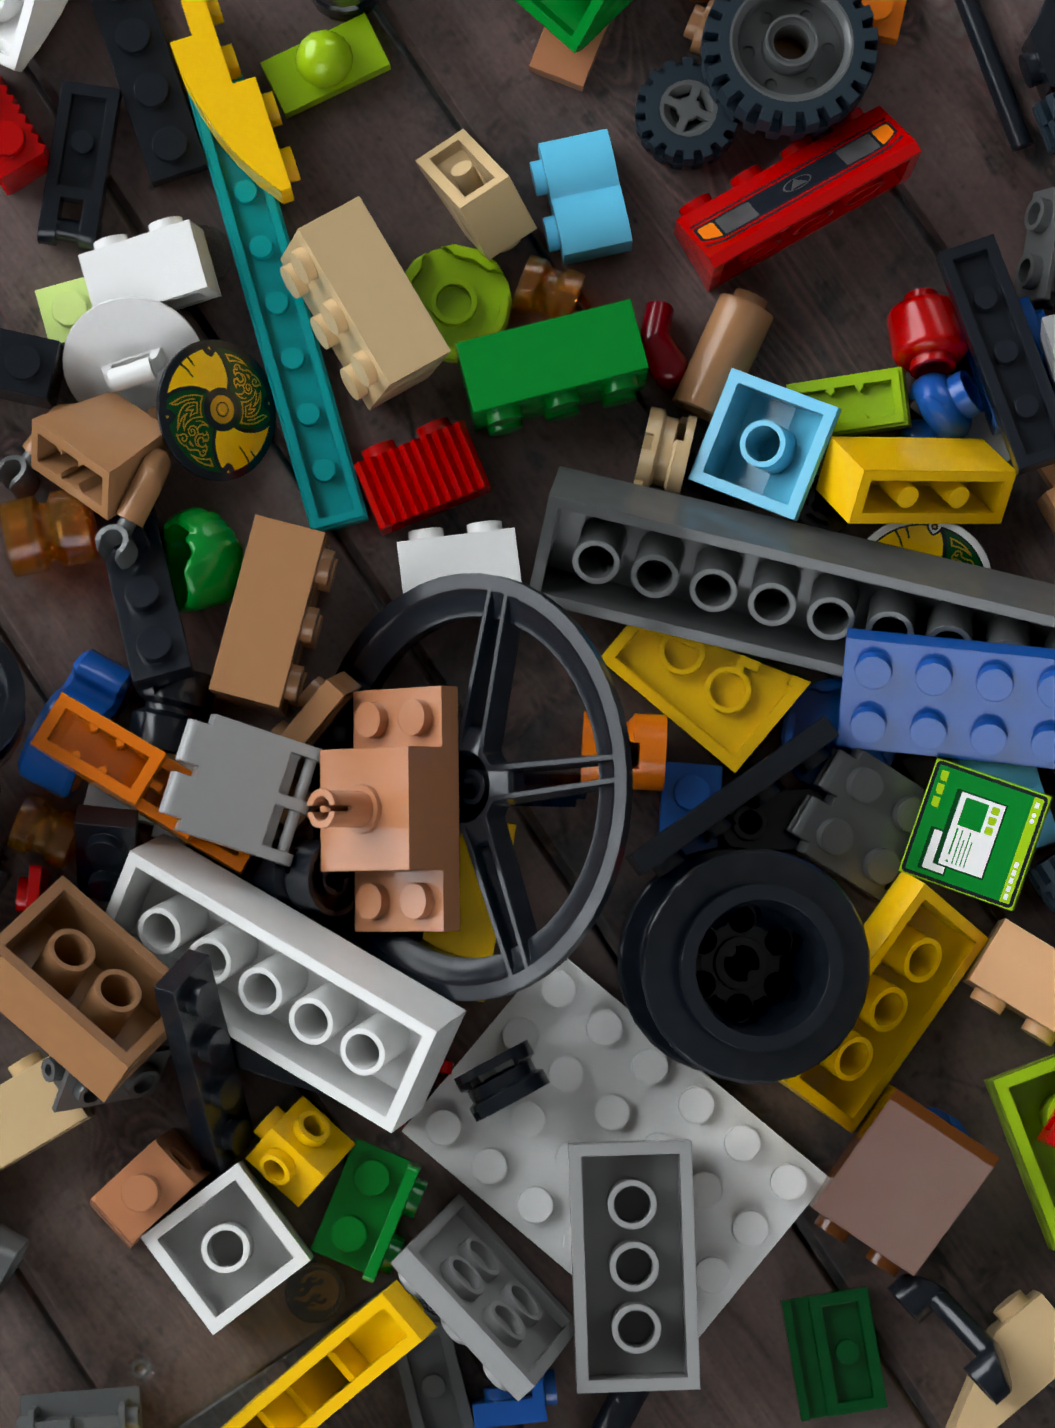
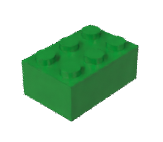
M631 299L456 343L457 365L474 431L478 432L487 429L490 437L518 431L523 428L521 420L541 415L545 416L546 422L571 418L580 413V405L601 400L604 408L634 401L637 399L635 391L645 388L649 369Z

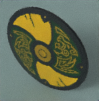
M213 339L198 341L186 346L166 366L157 391L156 410L162 437L174 458L192 474L211 481L237 479L253 470L261 462L270 447L276 421L275 402L270 384L259 364L251 355L237 345Z

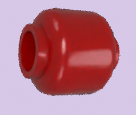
M918 288L908 292L903 297V301L896 304L887 316L891 352L895 365L898 367L902 366L915 379L930 372H940L949 375L955 370L956 364L963 359L968 351V344L950 296L938 294V291L933 288Z

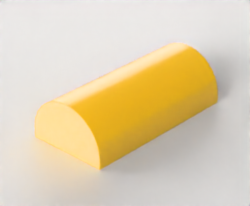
M904 872L898 875L863 925L870 951V979L865 1003L853 1029L838 1049L819 1065L796 1077L779 1081L797 1096L852 1134L989 940L985 934L928 885Z

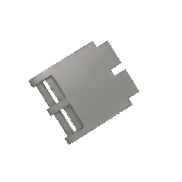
M211 714L208 724L188 719L175 760L192 765L194 769L191 776L171 771L158 812L177 818L175 831L290 867L294 855L288 852L300 814L307 815L309 809L305 798L317 762L320 763V750L322 749L218 714ZM302 757L305 758V762L294 796L291 797L288 796L299 758ZM283 809L289 810L277 849L271 848Z

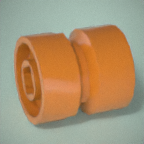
M584 711L581 756L597 754L592 726L587 711ZM634 713L631 719L626 722L630 742L638 743L637 761H632L633 790L663 792L667 754V715ZM598 766L581 768L580 782L599 779Z

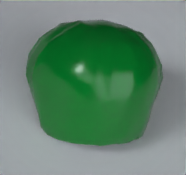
M190 508L175 513L164 524L162 539L180 613H193L227 603L234 596L244 559L243 546L238 540L235 530L220 515L203 508Z

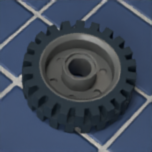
M715 0L704 25L700 59H702L701 71L704 82L709 83L710 96L715 104L720 102L724 106L723 114L732 122L736 118L743 122L742 129L752 134L755 133L756 129L766 132L765 138L778 140L780 135L789 136V141L802 140L805 134L812 133V136L815 137L825 133L831 125L836 127L858 105L871 82L875 70L879 39L877 27L873 28L874 15L870 5L864 6L861 2L862 0ZM780 40H792L801 47L804 55L797 59H786L778 54L774 44Z

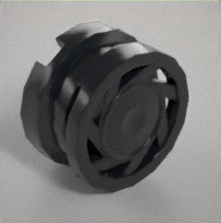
M528 1040L454 1079L460 1092L469 1094L473 1102L470 1111L476 1122L550 1083L544 1070L536 1069L530 1059L534 1052ZM512 1058L515 1065L501 1070L483 1082L480 1081L478 1076Z

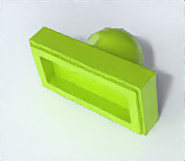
M365 13L330 30L313 31L300 44L260 62L265 77L286 119L391 70L390 63Z

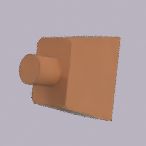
M173 1127L150 1143L91 1198L90 1206L127 1247L131 1249L141 1240L140 1237L157 1225L213 1172L202 1169L197 1151ZM173 1155H175L181 1161L184 1167L175 1159Z

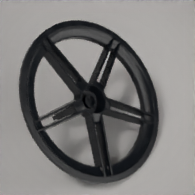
M461 573L438 577L422 583L396 598L379 612L360 633L336 672L338 674L345 671L362 686L358 691L381 690L394 667L420 640L445 625L459 620L482 617L458 735L459 837L463 834L501 953L480 958L465 957L439 949L422 939L415 932H355V908L346 915L341 916L345 925L364 951L444 998L454 1001L491 1000L509 996L528 988L553 972L583 942L598 920L616 882L625 853L633 799V767L624 711L612 677L593 642L570 614L544 593L525 583L507 577L483 573ZM521 629L543 643L568 672L585 705L592 726L597 754L508 762L504 758L502 746ZM353 698L316 741L314 747L322 750L354 748ZM318 762L312 776V793L320 789V763ZM598 766L599 779L580 782L581 775L577 772L547 771ZM599 792L593 839L580 876L559 911L537 932L506 822V812L509 806L575 807L577 799H585L587 793ZM314 826V838H320V828Z

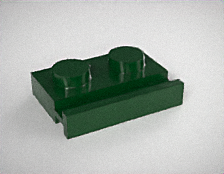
M859 1286L803 1297L781 1299L780 1304L801 1422L827 1416L834 1417L888 1408L868 1287Z

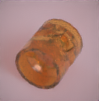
M65 490L50 492L46 502L39 503L33 496L0 502V518L5 545L12 570L17 578L49 571L52 562L59 560L65 567L98 561L99 555L95 544L96 534L90 508Z

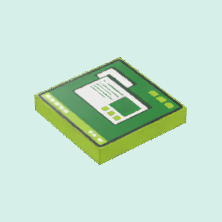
M937 758L898 871L1014 911L1053 796L943 758Z

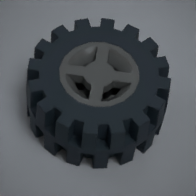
M683 57L680 63H674L673 60L663 63V68L659 71L654 69L648 75L645 84H642L635 107V128L637 135L641 138V145L646 152L650 150L654 154V160L660 164H663L664 161L672 164V169L682 170V166H691V170L701 169L704 163L709 162L712 164L717 161L724 151L727 152L731 146L739 125V119L736 118L732 122L723 114L724 106L720 102L715 104L709 94V83L704 82L701 71L702 63H694L693 57ZM695 119H698L699 121H701V123L698 122V121H695V122H693V123H691V124H687L688 122L693 121V120H695Z

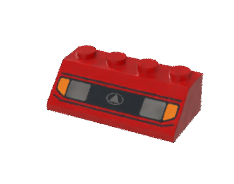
M880 105L865 114L861 107L855 108L836 127L831 125L833 132L813 142L810 136L795 141L780 153L783 160L764 171L760 164L742 171L729 182L732 189L714 199H712L709 193H705L689 201L679 210L682 217L675 221L673 234L707 292H710L908 180L922 152L916 140Z

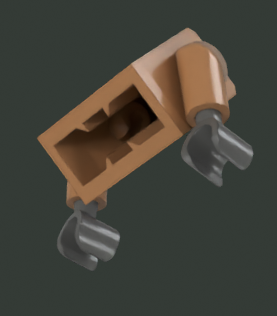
M110 392L78 403L56 405L48 413L32 419V433L22 445L26 450L22 456L10 455L0 461V481L7 489H10L18 500L25 501L33 497L39 489L40 479L34 472L36 470L106 520L119 515L120 519L117 524L107 525L99 530L95 538V544L103 560L109 557L111 550L115 546L121 544L116 551L115 561L120 569H127L135 563L138 557V549L131 535L136 525L143 527L171 469L169 449L164 442L159 428L156 406L143 411L118 393Z

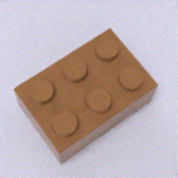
M255 514L209 685L210 692L218 701L287 718L290 705L300 707L296 701L306 689L308 673L305 672V667L300 666L305 648L315 650L323 623V616L320 615V609L316 608L320 591L331 592L339 559L335 558L336 551L331 550L326 532Z
M62 875L0 933V1012L102 1102H105L167 1039L154 986L170 969Z

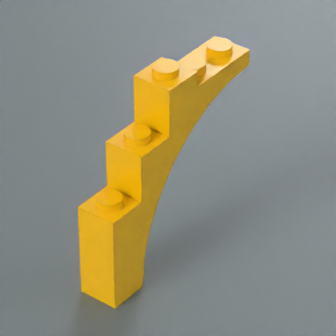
M396 1280L357 1312L355 1311L331 1330L293 1366L256 1395L221 1428H317L385 1370L421 1343L437 1326L424 1312L421 1303L413 1295L409 1294L399 1281Z

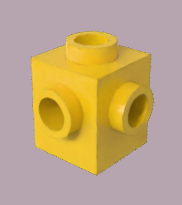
M302 1096L286 1113L277 1105L253 1131L261 1140L245 1159L267 1181L274 1184L299 1207L355 1146V1143L331 1122L324 1113Z

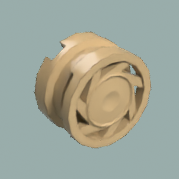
M651 406L634 484L646 487L653 485L663 488L664 486L665 491L680 494L698 417L689 415V417L682 416L679 420L678 418L667 416L666 409Z

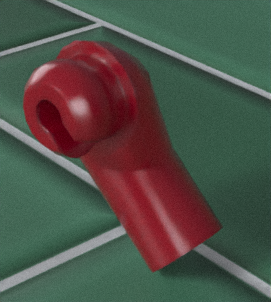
M650 301L646 304L640 331L649 367L648 372L657 381L659 386L667 390H675L680 384L688 362L685 355L670 336L674 308L664 301Z

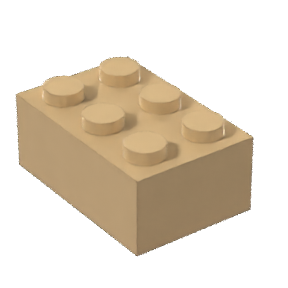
M360 196L297 229L280 259L284 265L280 267V273L289 292L296 299L302 297L311 311L313 317L310 318V324L320 344L325 349L332 347L343 366L340 369V375L350 395L355 400L362 398L370 411L429 378L451 350Z

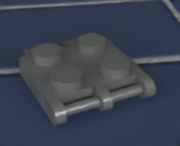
M833 748L831 751L832 755L827 758L813 782L816 787L826 792L827 795L821 801L814 796L806 794L786 831L800 839L795 849L797 852L877 902H880L901 873L898 870L926 789L865 750L853 748L851 753L847 754L840 749Z

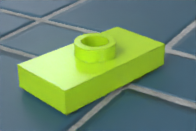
M902 366L786 384L787 389L842 409L831 436L851 437L912 427L906 374Z

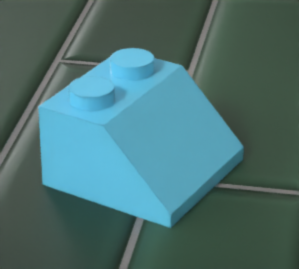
M731 368L688 479L753 506L798 521L842 409Z

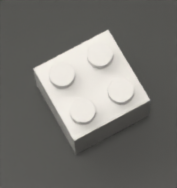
M243 1160L236 1163L140 1237L212 1335L225 1327L314 1257L313 1253Z

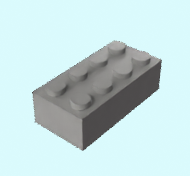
M689 1139L568 1143L577 1394L701 1390L692 1141Z

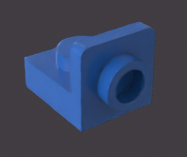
M554 1368L548 1369L532 1389V1393H527L519 1401L508 1391H503L496 1386L485 1387L484 1398L473 1399L475 1428L547 1422L546 1406L558 1405Z

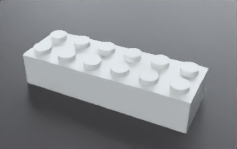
M165 833L130 850L105 912L169 969L188 949L208 954L230 1037L390 1133H393L422 1111L466 1012L465 1009Z

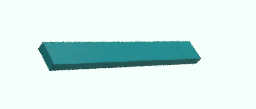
M243 74L242 78L232 80V83L244 80ZM188 93L310 529L327 533L369 521L319 342L310 324V318H312L310 310L302 297L296 299L289 292L280 273V267L284 266L280 259L290 240L279 201L258 186L231 159L201 118Z

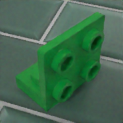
M356 1138L355 1146L351 1149L310 1250L364 1272L362 1279L373 1284L379 1271L388 1275L391 1274L394 1267L390 1263L400 1253L406 1239L395 1234L403 1214L414 1218L428 1181L418 1178L423 1166L422 1164Z

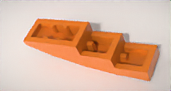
M61 692L30 742L31 746L130 809L138 810V814L239 875H242L252 855L175 831L177 818L158 812L171 771L189 776L192 775V771L167 757V753Z

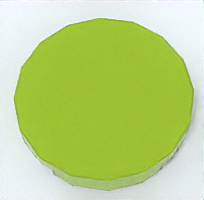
M457 244L442 246L441 249H435L429 253L426 252L414 259L405 271L410 283L451 350L443 360L444 362L457 363L456 343L508 329L512 312L509 283L497 262L493 259L488 261L478 249Z

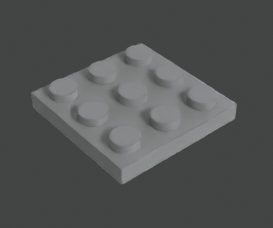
M460 1194L451 1200L390 1263L398 1271L400 1282L404 1288L414 1297L424 1299L440 1317L441 1325L448 1336L455 1342L466 1345L483 1363V1370L488 1379L499 1389L508 1391L517 1401L522 1399L536 1386L574 1336L573 1316Z

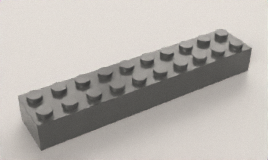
M559 466L549 494L530 582L531 587L544 593L568 611L842 677L848 628L1055 649V584Z

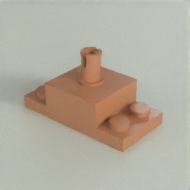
M428 686L353 691L354 748L320 750V789L315 790L307 802V806H320V812H307L311 824L316 828H320L321 872H355V932L460 931L458 687Z

